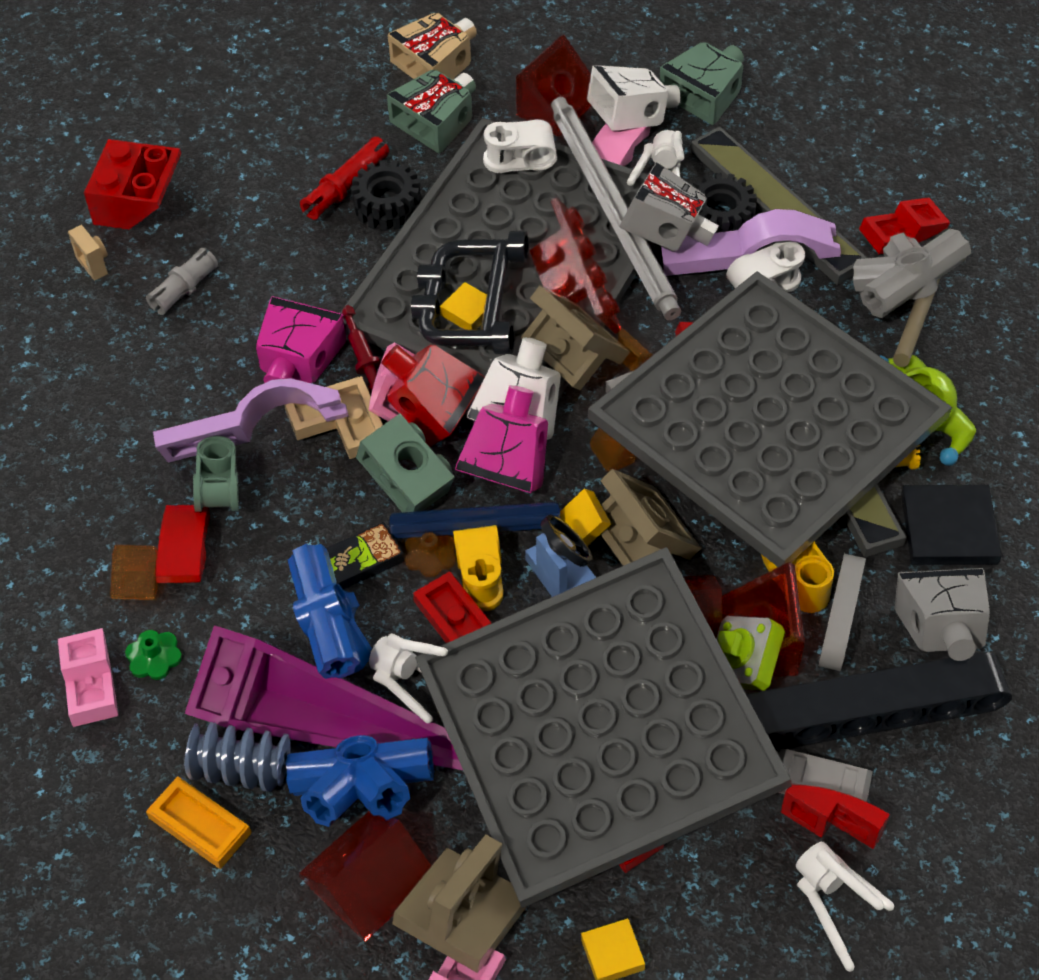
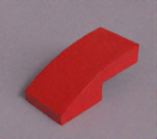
M928 197L900 201L895 212L892 214L864 217L859 230L878 254H884L883 248L887 246L891 236L904 233L910 238H915L919 243L947 229L950 221Z
M194 505L165 506L157 552V583L201 582L206 561L205 539L210 522L209 507L203 508L202 512H195Z
M792 784V787L785 791L781 808L782 814L821 838L830 825L833 824L872 849L875 848L881 839L890 816L889 813L859 798L831 789L809 785Z

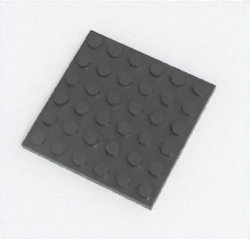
M756 271L588 408V419L783 571L950 416L952 407Z
M667 547L439 647H444L448 650V654L444 657L424 653L415 657L491 837L503 843L500 858L522 908L792 787L791 778Z

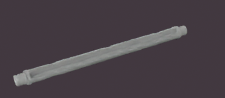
M558 97L554 99L551 103L554 119L656 309L662 312L666 320L676 319L681 314V309L677 303L678 297L646 239L619 227L628 210V206L574 108L568 105L565 98Z

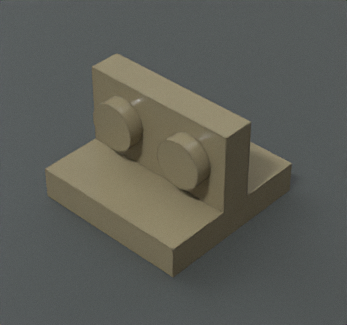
M541 285L530 297L542 311L524 332L521 339L524 337L533 338L547 344L543 360L555 371H558L560 376L572 387L581 390L606 358L621 365L629 355L630 351L578 304Z
M613 468L600 480L611 495L601 504L611 522V525L601 533V536L623 566L665 547L668 548L671 555L675 554L688 560L702 549L656 487Z
M485 834L473 850L467 848L461 855L446 848L395 910L393 925L478 973L526 909V907H521L511 882L497 875L503 843Z

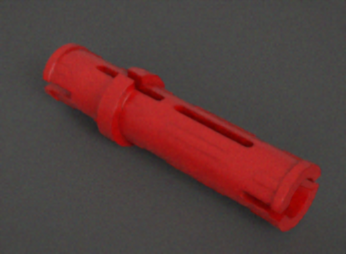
M376 136L372 137L367 144L333 174L328 173L321 178L319 186L300 200V208L303 213L311 205L315 204L316 206L306 216L316 220L334 202H341L347 196V190L353 186L352 180L354 176L358 177L357 172L361 168L368 171V164L373 162L376 166L379 161L389 155L388 145L385 144L376 152L374 150L383 140Z

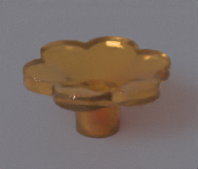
M428 532L421 537L408 538L405 542V550L407 552L405 564L410 570H420L426 577H435L440 573L441 569H450L455 565L456 557L453 552L455 550V542L449 535L436 536L434 533Z

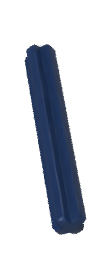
M549 502L393 513L390 515L389 526L392 536L397 539L454 535L453 531L493 525L497 526L498 532L542 529L540 523L547 515L551 514L560 519L561 516L559 504Z

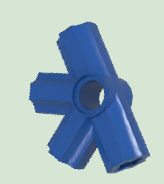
M304 544L292 550L293 554L288 559V564L298 600L293 602V609L301 629L309 638L318 673L325 679H341L362 670L369 661L372 648L354 619L356 609L360 606L354 592L344 591L337 583L328 550L322 544Z
M357 735L343 740L334 749L290 753L287 755L286 760L287 785L290 794L293 793L294 796L302 795L300 799L303 810L314 819L316 824L330 827L357 799L364 804L373 816H382L386 821L402 814V808L410 800L409 789L405 783L434 780L435 771L432 745L428 738L377 743L373 737Z

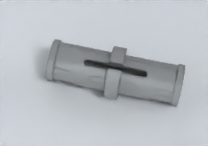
M200 248L186 263L180 267L175 266L168 272L169 277L146 295L147 303L154 311L157 310L158 314L164 315L185 294L191 295L196 290L195 286L218 267L217 259L210 251L207 252L205 248Z

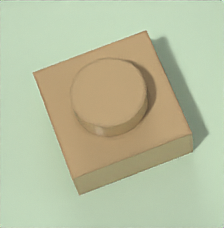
M82 225L69 230L68 234L75 256L92 279L95 281L107 275L103 258L107 257L108 254L100 238L97 235L91 237Z

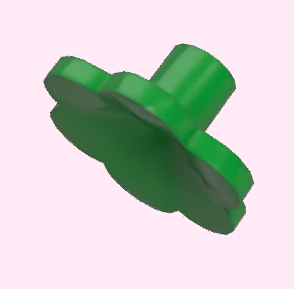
M146 630L139 635L136 642L129 644L125 650L126 658L130 662V671L137 678L149 676L153 680H161L168 675L170 668L179 665L182 660V654L177 648V639L170 632L158 634L154 630Z

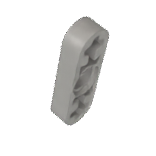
M844 553L819 667L841 672L866 558Z

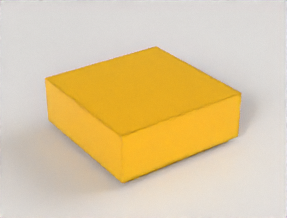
M464 282L440 305V315L465 330H476L482 324L487 294Z
M585 488L560 511L561 520L568 524L583 539L587 546L611 525L594 491Z
M628 918L581 933V941L595 980H616L645 970V962Z

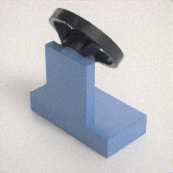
M551 514L547 515L540 523L544 533L536 537L535 546L525 550V558L553 597L596 578V576L587 566L593 557L583 539L563 520Z

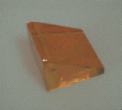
M625 329L619 331L618 341L630 351L622 363L629 370L634 371L652 357L653 354Z
M597 429L590 441V448L606 472H609L612 468L619 470L635 463L636 456L602 429Z
M114 545L110 592L112 599L155 600L158 587L156 582L158 550L155 546Z

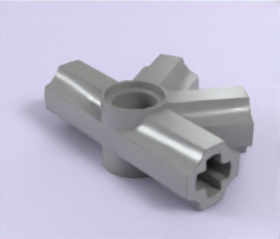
M948 229L923 247L919 245L915 238H910L904 233L891 236L889 243L883 248L884 257L856 260L853 266L855 291L860 293L863 305L870 310L873 316L883 318L909 299H920L932 295L938 288L937 280L966 261V257L971 254L969 241L961 235L960 231Z

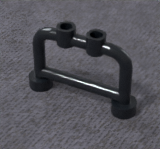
M510 231L508 239L450 241L435 251L430 265H419L417 272L419 289H425L424 295L412 296L411 313L413 319H419V331L425 340L434 345L493 346L495 354L513 353L515 344L513 322L499 321L508 262H528L529 237L527 231ZM494 255L481 330H442L435 327V319H439L441 289H444L446 285V264L448 260L455 256Z

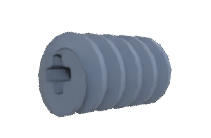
M210 722L204 735L200 734L199 725L194 724L185 752L184 766L186 775L189 779L196 781L204 776L207 782L215 784L223 778L225 785L235 786L241 780L243 787L247 789H254L259 783L262 791L272 792L277 784L278 786L283 784L287 774L286 760L287 755L290 754V735L283 734L278 746H273L270 731H265L260 742L255 743L252 728H247L242 739L236 740L235 726L228 725L223 737H218L216 723Z

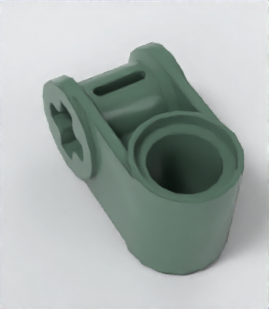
M224 436L207 437L200 441L196 448V473L193 476L195 512H202L205 507H230L232 511H239V485L234 442Z

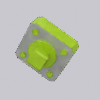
M727 616L721 621L716 639L743 689L764 691L770 686L785 633L783 626L770 618Z

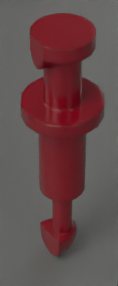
M346 305L342 310V314L350 329L348 339L358 360L355 370L357 374L366 375L370 384L367 389L371 395L381 359L373 356L363 331L357 329L352 318L356 314L352 306Z

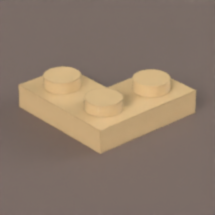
M362 376L327 386V388L339 391L341 402L347 406L348 417L327 422L319 411L308 405L296 403L284 405L297 440L337 428L349 459L356 457L361 440L383 426L380 417L369 411L371 396Z

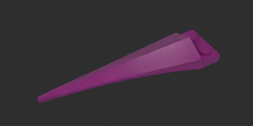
M214 625L184 714L213 722L226 728L228 725L235 726V729L242 731L252 728L254 733L259 734L270 731L272 736L281 738L283 734H289L292 740L337 747L343 740L357 735L373 737L377 743L428 738L432 745L434 765L463 770L445 727L434 722L425 723L415 713L342 678L325 679L318 673L317 666L272 644Z

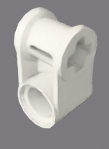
M544 120L495 122L488 125L484 130V141L487 144V150L484 152L483 163L492 172L541 171L552 167L557 160L552 128ZM498 133H501V142H498ZM500 153L503 154V162H500Z
M794 241L776 242L769 247L736 259L727 270V279L736 288L758 271L785 291H794L801 283L799 267L804 262L805 251L800 244Z

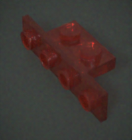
M556 197L550 202L561 230L529 250L543 287L576 304L589 297L596 316L616 334L622 330L616 316L620 312V308L614 297L608 291L606 292L604 285L608 283V279L602 268L594 262L592 256L596 255V250L590 239L581 230L585 223L573 206L568 209Z

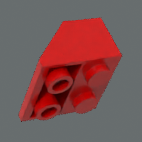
M108 139L84 191L93 225L129 230L157 210L180 159V148Z

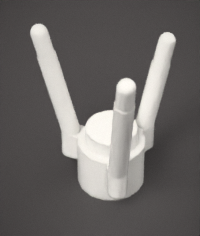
M664 130L656 134L653 144H645L643 154L631 172L627 184L632 186L650 158L655 163L657 162L665 168L671 169V172L680 177V161L684 160L682 133L680 131Z
M393 633L382 637L374 645L369 658L370 667L376 670L373 680L390 689L425 723H431L433 717L395 680L400 678L408 679L415 670L421 672L413 651L444 657L448 654V650L432 644L406 640Z
M819 842L810 847L796 863L797 870L804 876L797 883V886L808 897L845 969L851 972L854 970V963L818 891L823 890L825 894H831L845 883L877 910L885 908L888 911H892L894 904L852 870L825 842Z

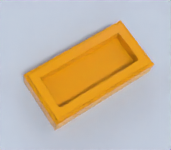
M178 776L146 811L150 820L220 870L252 833L249 825Z

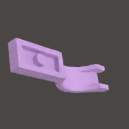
M782 209L757 214L743 223L739 230L714 233L708 246L689 236L685 237L678 251H672L661 246L663 268L666 276L728 269L739 257L752 254L759 248L772 242L789 240L803 243L813 249L819 259L840 257L841 249L840 244L833 242V236H836V226L834 223L796 210Z
M295 379L270 380L253 388L239 402L235 411L154 431L153 435L155 447L169 463L196 456L198 443L207 437L224 436L233 441L234 445L250 442L253 428L260 418L277 406L289 403L305 404L319 411L327 422L345 418L349 415L346 404L341 402L338 390Z

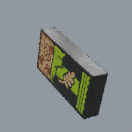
M384 522L326 548L336 581L342 589L404 562L403 552Z

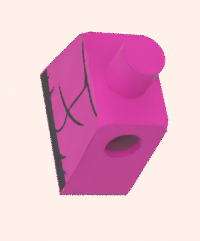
M272 296L256 344L260 369L266 372L263 379L264 383L277 379H295L307 383L316 382L346 342L343 314Z
M509 385L504 406L489 404L481 408L457 461L455 470L528 493H532L542 487L548 421L545 418L528 414L534 393L532 390Z

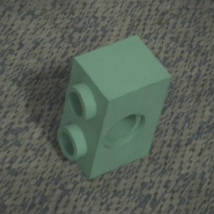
M400 413L360 441L356 458L401 512L424 511L449 492L455 477L449 462L441 454H435L425 443V436L421 429L413 422L408 423ZM410 460L416 464L418 469L406 470L398 461Z

